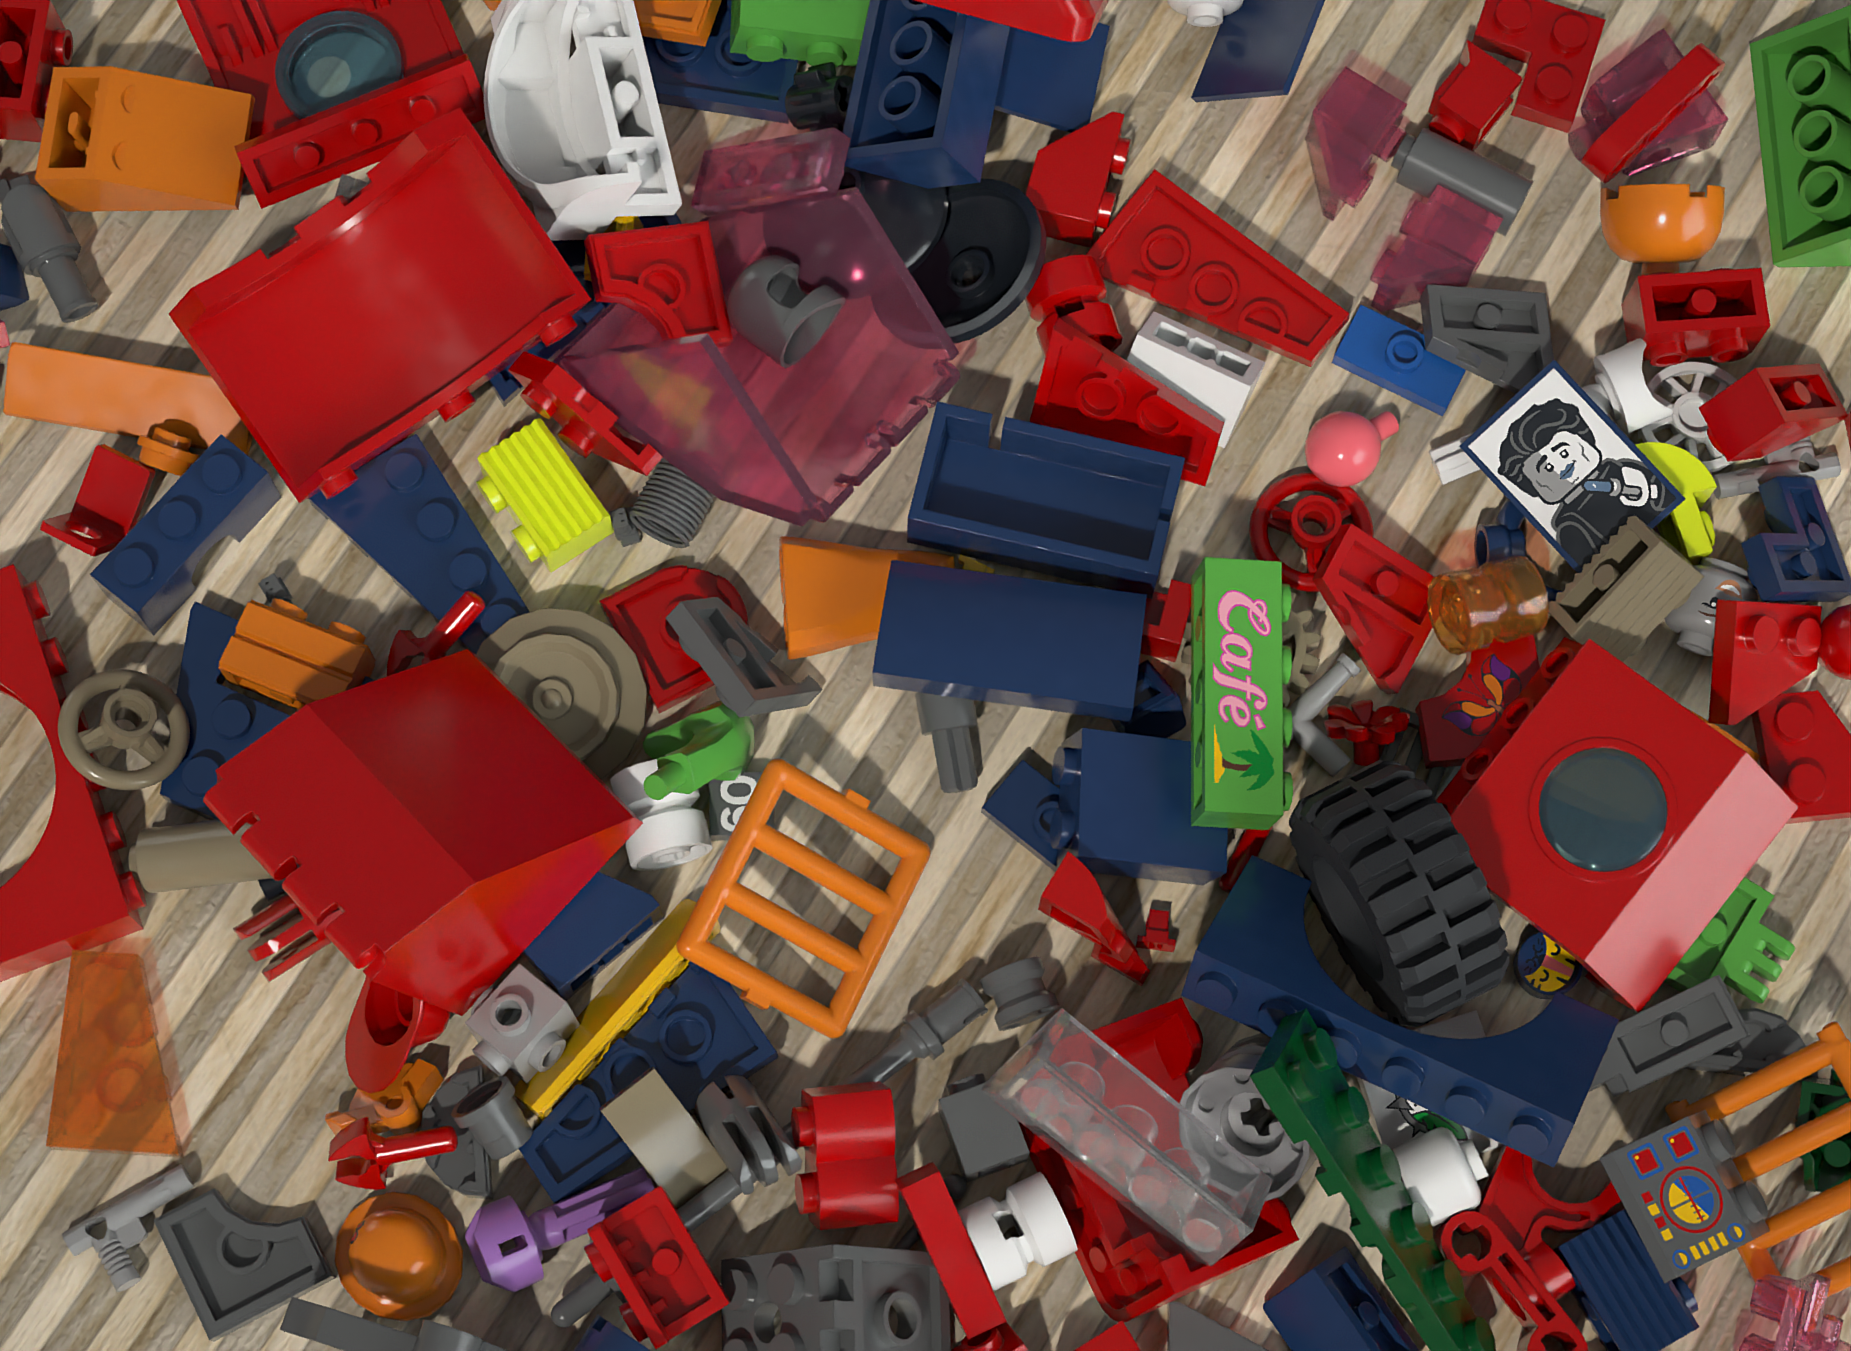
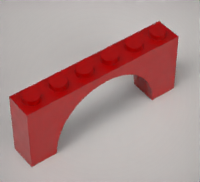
M14 564L0 569V693L17 700L30 709L38 718L51 745L56 783L52 812L40 842L19 871L0 887V982L143 930L144 928L137 909L147 906L140 882L136 880L132 871L125 872L118 850L127 847L125 834L114 811L105 813L98 792L107 787L98 785L81 775L71 765L62 750L58 736V718L67 695L60 676L69 673L68 662L56 637L48 639L42 618L50 616L51 613L41 585L37 580L28 582ZM83 709L79 716L78 733L88 730V723ZM94 752L89 753L93 759L100 763Z

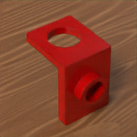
M105 444L97 445L72 511L43 520L40 530L93 557L112 551L136 525L155 476V469ZM71 530L84 533L86 535L91 536L92 538L81 536L77 533H74Z

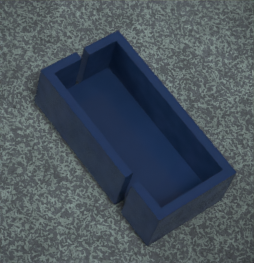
M937 401L907 518V543L1106 589L1145 594L1147 598L1152 599L1183 470L1184 457L1005 417L1002 428L1000 450L989 448L993 414Z

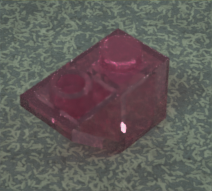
M1345 66L1313 110L1305 137L1322 214L1331 221L1335 220L1345 204L1355 208L1360 203L1374 179L1368 172L1378 158L1387 163L1396 153L1407 131L1400 127L1407 104Z
M1437 185L1427 204L1416 199L1399 229V232L1407 237L1398 252L1387 248L1370 277V281L1378 285L1371 307L1384 312L1418 304L1427 284L1467 287L1492 246L1503 219L1450 190Z

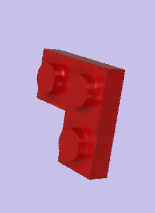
M1485 0L1472 43L1482 50L1527 64L1511 113L1512 116L1569 133L1606 20L1545 0Z

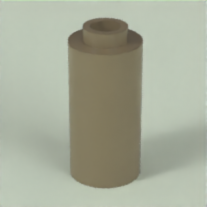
M219 819L146 828L141 830L136 843H133L129 850L130 871L133 872L136 880L141 882L149 893L273 878L240 843L243 833L252 826L248 823H245L234 835Z

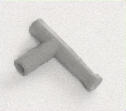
M1344 653L1336 659L1337 664L1288 707L1292 713L1291 740L1294 739L1332 777L1342 770L1351 759L1311 720L1326 706L1351 676L1354 678L1361 671Z

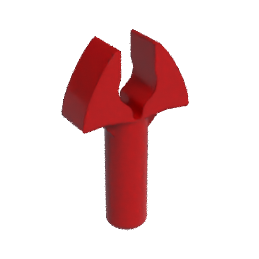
M465 591L426 637L417 638L411 630H398L388 656L387 676L406 670L412 659L417 656H424L421 661L422 664L445 657L446 652L485 609V602L481 596L473 591Z
M364 1117L345 1127L331 1140L328 1161L339 1160L336 1166V1181L358 1188L380 1190L386 1188L387 1168L390 1164L454 1152L458 1146V1136L455 1129L447 1125L391 1137H382L373 1133L369 1118ZM350 1156H360V1157H362V1158H350V1159H345V1158L350 1157Z

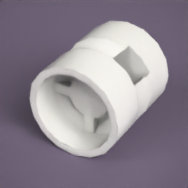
M657 759L625 768L614 774L610 779L613 793L643 822L625 842L630 866L632 869L639 871L658 870L685 864L708 854L713 849L703 811L691 808L700 797L698 789L691 794L672 792L661 800H654L646 794L644 780L658 770Z
M1041 1172L1007 1187L1005 1200L1001 1202L988 1196L958 1211L993 1292L1025 1277L1028 1263L1032 1261L1045 1267L1078 1250L1066 1216L1051 1186ZM1015 1226L1019 1237H1011L1005 1240L1003 1234L1009 1228Z

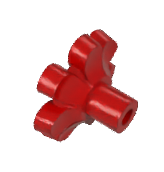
M1366 699L1352 703V711L1341 704L1329 706L1327 708L1329 720L1324 722L1327 736L1333 739L1346 738L1348 741H1352L1354 763L1368 766L1379 760V744L1393 743L1395 733L1405 731L1408 728L1410 714L1400 712L1401 710L1395 706H1382L1373 711V701Z

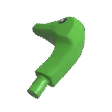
M719 700L702 707L670 726L648 733L643 741V749L652 759H657L658 770L644 780L646 794L654 800H661L672 792L691 794L713 779L720 781L736 780L746 772L754 756V725L750 716L739 718L735 711L729 709Z

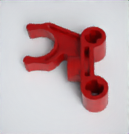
M1503 1144L1476 1210L1464 1211L1451 1217L1437 1229L1433 1239L1444 1259L1451 1260L1457 1266L1462 1278L1471 1277L1481 1272L1527 1331L1519 1340L1516 1351H1546L1544 1344L1541 1342L1544 1336L1555 1338L1562 1344L1564 1351H1588V1344L1582 1333L1557 1302L1575 1287L1574 1278L1559 1256L1542 1240L1541 1231L1543 1228L1559 1233L1586 1231L1592 1228L1610 1208L1622 1201L1611 1180L1607 1181L1595 1198L1588 1202L1566 1203L1557 1200L1540 1187L1533 1173L1532 1157ZM1454 1230L1462 1236L1473 1232L1478 1237L1481 1245V1253L1478 1260L1471 1253L1461 1258L1455 1253L1451 1239Z

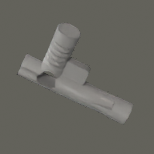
M1808 436L1763 456L1766 464L1764 466L1713 475L1717 485L1714 495L1717 499L1759 492L1758 486L1777 476L1814 478L1815 481L1838 477L1841 472L1840 462L1835 452L1815 456L1814 450L1811 447L1810 437ZM1799 461L1805 462L1814 471L1801 472Z
M180 1164L62 1233L63 1239L74 1256L93 1246L96 1253H99L98 1257L102 1258L101 1262L105 1264L104 1268L108 1270L107 1274L111 1276L110 1280L116 1291L127 1290L141 1280L135 1266L132 1265V1260L129 1259V1254H125L127 1249L148 1237V1231L141 1218L195 1187L185 1167ZM106 1221L107 1231L104 1238L97 1240L92 1237L90 1231L93 1227Z

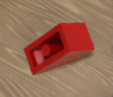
M1819 363L1754 368L1699 407L1708 425L1707 435L1709 440L1720 453L1724 454L1727 462L1761 458L1833 426L1848 417L1845 408Z

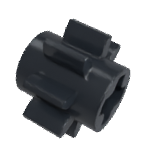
M832 62L808 67V71L795 73L793 77L796 84L788 89L785 97L786 113L791 124L798 130L810 129L811 140L814 143L838 139L839 133H843L853 79L847 75L836 76V68Z

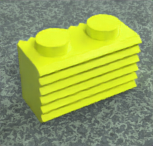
M541 418L534 419L530 425L523 426L520 431L513 432L509 438L503 439L498 445L492 446L488 452H483L478 456L477 460L484 477L477 481L476 484L496 514L506 508L517 523L518 527L511 530L510 533L530 563L541 558L547 569L552 573L614 533L610 515Z

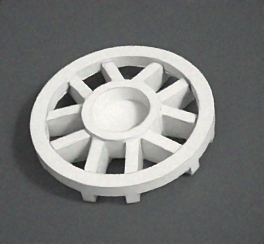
M1683 362L1663 369L1646 386L1658 402L1667 408L1673 409V414L1671 417L1638 429V438H1642L1644 443L1658 442L1653 433L1670 428L1675 436L1666 441V444L1674 446L1683 444L1684 450L1698 459L1696 444L1704 443L1711 461H1704L1702 463L1709 472L1715 471L1717 473L1734 461L1727 462L1725 456L1712 445L1707 435L1708 425L1699 407L1732 385L1737 379L1725 370L1703 362ZM1695 374L1689 392L1673 377ZM1704 376L1719 382L1712 397L1706 393L1699 392ZM1659 385L1677 400L1675 404H1671L1654 393Z

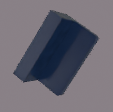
M1346 1246L1263 1304L1264 1312L1291 1351H1419Z

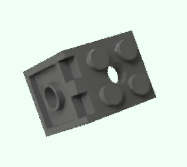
M830 1244L721 1260V1286L731 1301L730 1304L721 1309L722 1351H951L949 1300L927 1252ZM891 1305L894 1307L898 1319L895 1335L888 1321ZM779 1308L782 1324L779 1334L775 1335L774 1317Z

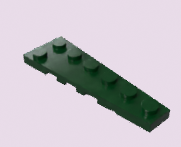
M1307 1008L1283 1017L1250 1074L1254 1085L1293 1144L1306 1140L1318 1157L1320 1167H1317L1315 1177L1328 1197L1341 1192L1349 1204L1351 1216L1349 1228L1361 1247H1377L1382 1254L1381 1265L1384 1281L1400 1306L1409 1315L1412 1324L1429 1350L1496 1351L1495 1339L1490 1326L1483 1317H1476L1464 1295V1284L1457 1266L1451 1260L1444 1259L1433 1239L1432 1224L1425 1208L1419 1202H1412L1409 1193L1401 1181V1169L1396 1155L1388 1145L1381 1144L1369 1122V1111L1363 1095L1356 1087L1349 1086L1337 1064V1053L1331 1037L1323 1028H1317Z

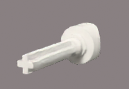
M1641 338L1603 355L1595 356L1596 384L1582 387L1603 412L1609 415L1613 421L1617 422L1626 435L1644 426L1671 417L1673 414V409L1667 408L1658 402L1645 384L1642 360L1643 351L1647 344ZM1473 433L1429 451L1433 467L1442 485L1481 470L1459 447Z

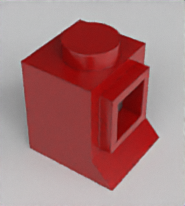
M1466 40L1458 65L1434 93L1428 113L1433 115L1428 125L1429 130L1474 152L1512 105L1514 99L1510 96L1521 83L1522 77L1469 40Z

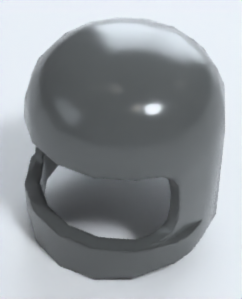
M771 255L751 263L736 279L727 301L728 317L732 326L744 338L781 367L788 368L804 358L820 341L845 305L846 298L828 285L818 287L808 295L805 294L798 283V264L785 257Z

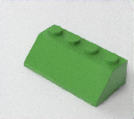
M1851 5L1750 43L1773 265L1779 268L1851 266Z

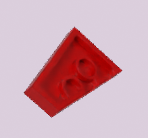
M1057 317L1029 422L1184 457L1185 461L1180 479L1206 486L1224 422Z

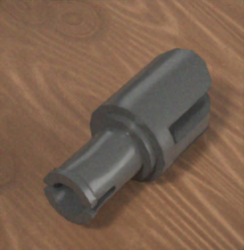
M31 183L16 185L7 192L1 205L3 212L1 223L4 234L23 271L27 275H33L42 279L59 311L62 322L70 323L83 319L98 308V303L92 297L75 263L81 246L56 200L48 195L43 187Z

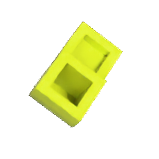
M1660 442L1635 444L1685 498L1677 508L1657 525L1660 536L1675 547L1692 565H1699L1702 558L1709 557L1713 552L1712 547L1715 543L1712 521L1706 511H1699V508L1703 507L1717 487L1711 473L1694 455L1677 446Z

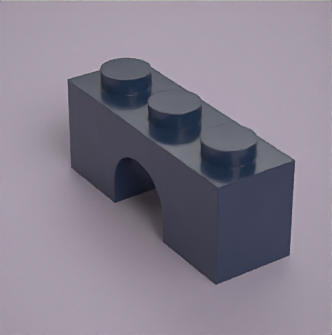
M220 434L90 575L107 598L154 636L197 590L192 582V576L204 554L216 542L229 535L240 543L282 497L269 473Z

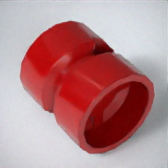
M1071 255L1043 264L1033 288L1025 298L1030 317L1037 322H1042L1037 327L1036 335L1044 359L1046 358L1057 317L1112 352L1122 344L1123 337L1113 307L1108 303L1101 302L1106 297L1107 290L1097 260L1092 256Z

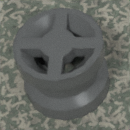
M1040 957L1026 958L1008 964L987 974L980 980L984 993L993 997L998 1010L994 1019L999 1031L1010 1030L1029 1024L1051 1014L1059 1008L1060 1005L1055 993L1046 990L1042 976L1045 968Z

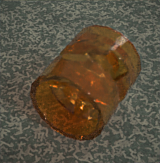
M1514 555L1486 562L1479 568L1466 567L1442 573L1432 579L1428 588V611L1434 633L1441 645L1451 654L1462 655L1489 648L1493 638L1496 641L1508 643L1531 637L1542 632L1547 624L1549 612L1547 591L1536 566L1525 556Z

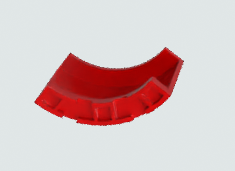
M460 107L413 130L392 152L366 173L371 180L368 185L351 198L343 195L335 197L315 213L294 226L293 228L297 235L270 252L268 255L269 259H267L261 249L257 250L229 268L192 287L169 313L173 322L299 504L320 491L327 500L338 495L359 479L354 470L391 448L440 415L446 423L468 410L477 402L471 394L474 390L516 361L523 351L528 352L541 341L548 347L573 331L578 325L572 316L592 300Z

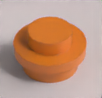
M158 427L155 428L152 438L139 435L137 444L142 446L137 461L178 476H182L200 455L189 451L192 439Z

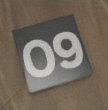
M745 772L734 781L713 779L709 782L711 841L729 840L762 772ZM775 807L766 823L774 829Z

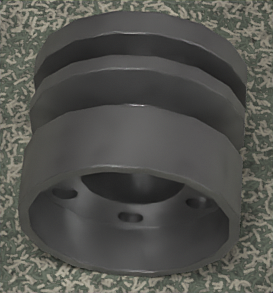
M1263 1033L1236 1042L1184 1091L1174 1115L1175 1143L1186 1168L1206 1189L1229 1201L1258 1204L1281 1197L1302 1178L1318 1159L1306 1140L1293 1144L1250 1077L1251 1072L1271 1037Z

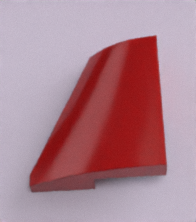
M1068 851L1043 891L1038 910L1095 943L1091 957L1142 987L1150 974L1149 968L1122 927L1092 873Z

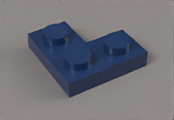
M1777 476L1758 486L1765 506L1764 517L1773 533H1759L1742 542L1741 545L1748 562L1747 573L1749 580L1758 591L1761 602H1837L1851 595V578L1815 479Z

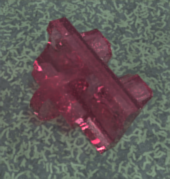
M1813 1272L1799 1280L1771 1274L1757 1279L1750 1302L1751 1313L1779 1322L1776 1341L1752 1333L1744 1337L1739 1351H1851V1344L1839 1339L1844 1320L1834 1315H1823L1831 1279Z

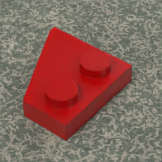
M523 351L508 369L525 388L520 394L521 398L541 416L547 419L552 417L562 427L557 434L558 437L578 455L587 458L590 453H593L645 476H648L662 459L661 454L649 443L644 445L623 436L613 425L619 417L587 392L579 382L558 364Z
M1352 523L1341 525L1312 580L1379 689L1386 694H1398L1453 588Z
M1717 599L1708 723L1736 725L1817 670V650L1822 636L1820 628L1822 606Z
M1816 690L1780 694L1752 713L1751 717L1758 755H1760V766L1798 806V809L1786 824L1851 818V734L1821 693Z

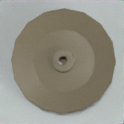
M542 608L509 619L482 642L476 655L600 780L629 757L645 725L647 686L637 655L613 627L579 610Z

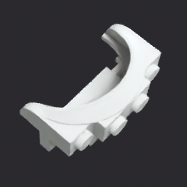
M502 0L490 18L494 39L487 59L484 80L486 125L491 143L500 162L518 185L520 196H526L533 203L536 219L550 240H585L588 235L604 233L615 217L674 215L682 205V200L634 1ZM573 31L577 49L569 59L571 33Z

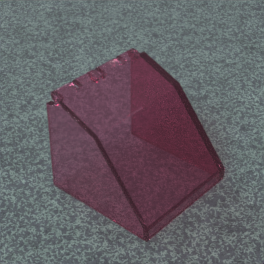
M857 187L705 217L699 221L709 222L726 308L730 290L739 275L754 261L771 255L785 257L798 264V283L805 294L808 295L816 288L828 285L846 298L845 305L820 341L795 365L788 368L781 367L744 338L732 326L730 320L733 342L728 347L717 348L708 333L662 340L657 329L641 313L620 303H613L552 362L563 368L587 392L617 415L619 418L615 423L644 445L649 443L661 454L662 458L720 500L801 527L809 519L822 523L826 522L853 494V486H860L891 453V447L898 446L928 414V408L935 407L937 401L939 402L961 378L959 370L952 363L948 362L953 360L959 354V351Z

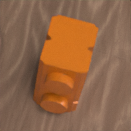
M274 598L270 606L254 600L247 603L236 626V632L231 636L222 654L218 668L229 683L299 710L308 703L361 686L365 676L370 678L376 660L369 646L364 644L366 637L361 632L334 621L330 623L328 629L306 621L308 614L292 603Z

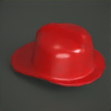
M366 976L350 1018L345 1040L347 1069L356 1087L367 1093L384 1091L396 1080L412 1047L433 1041L444 1032L451 1012L373 982Z

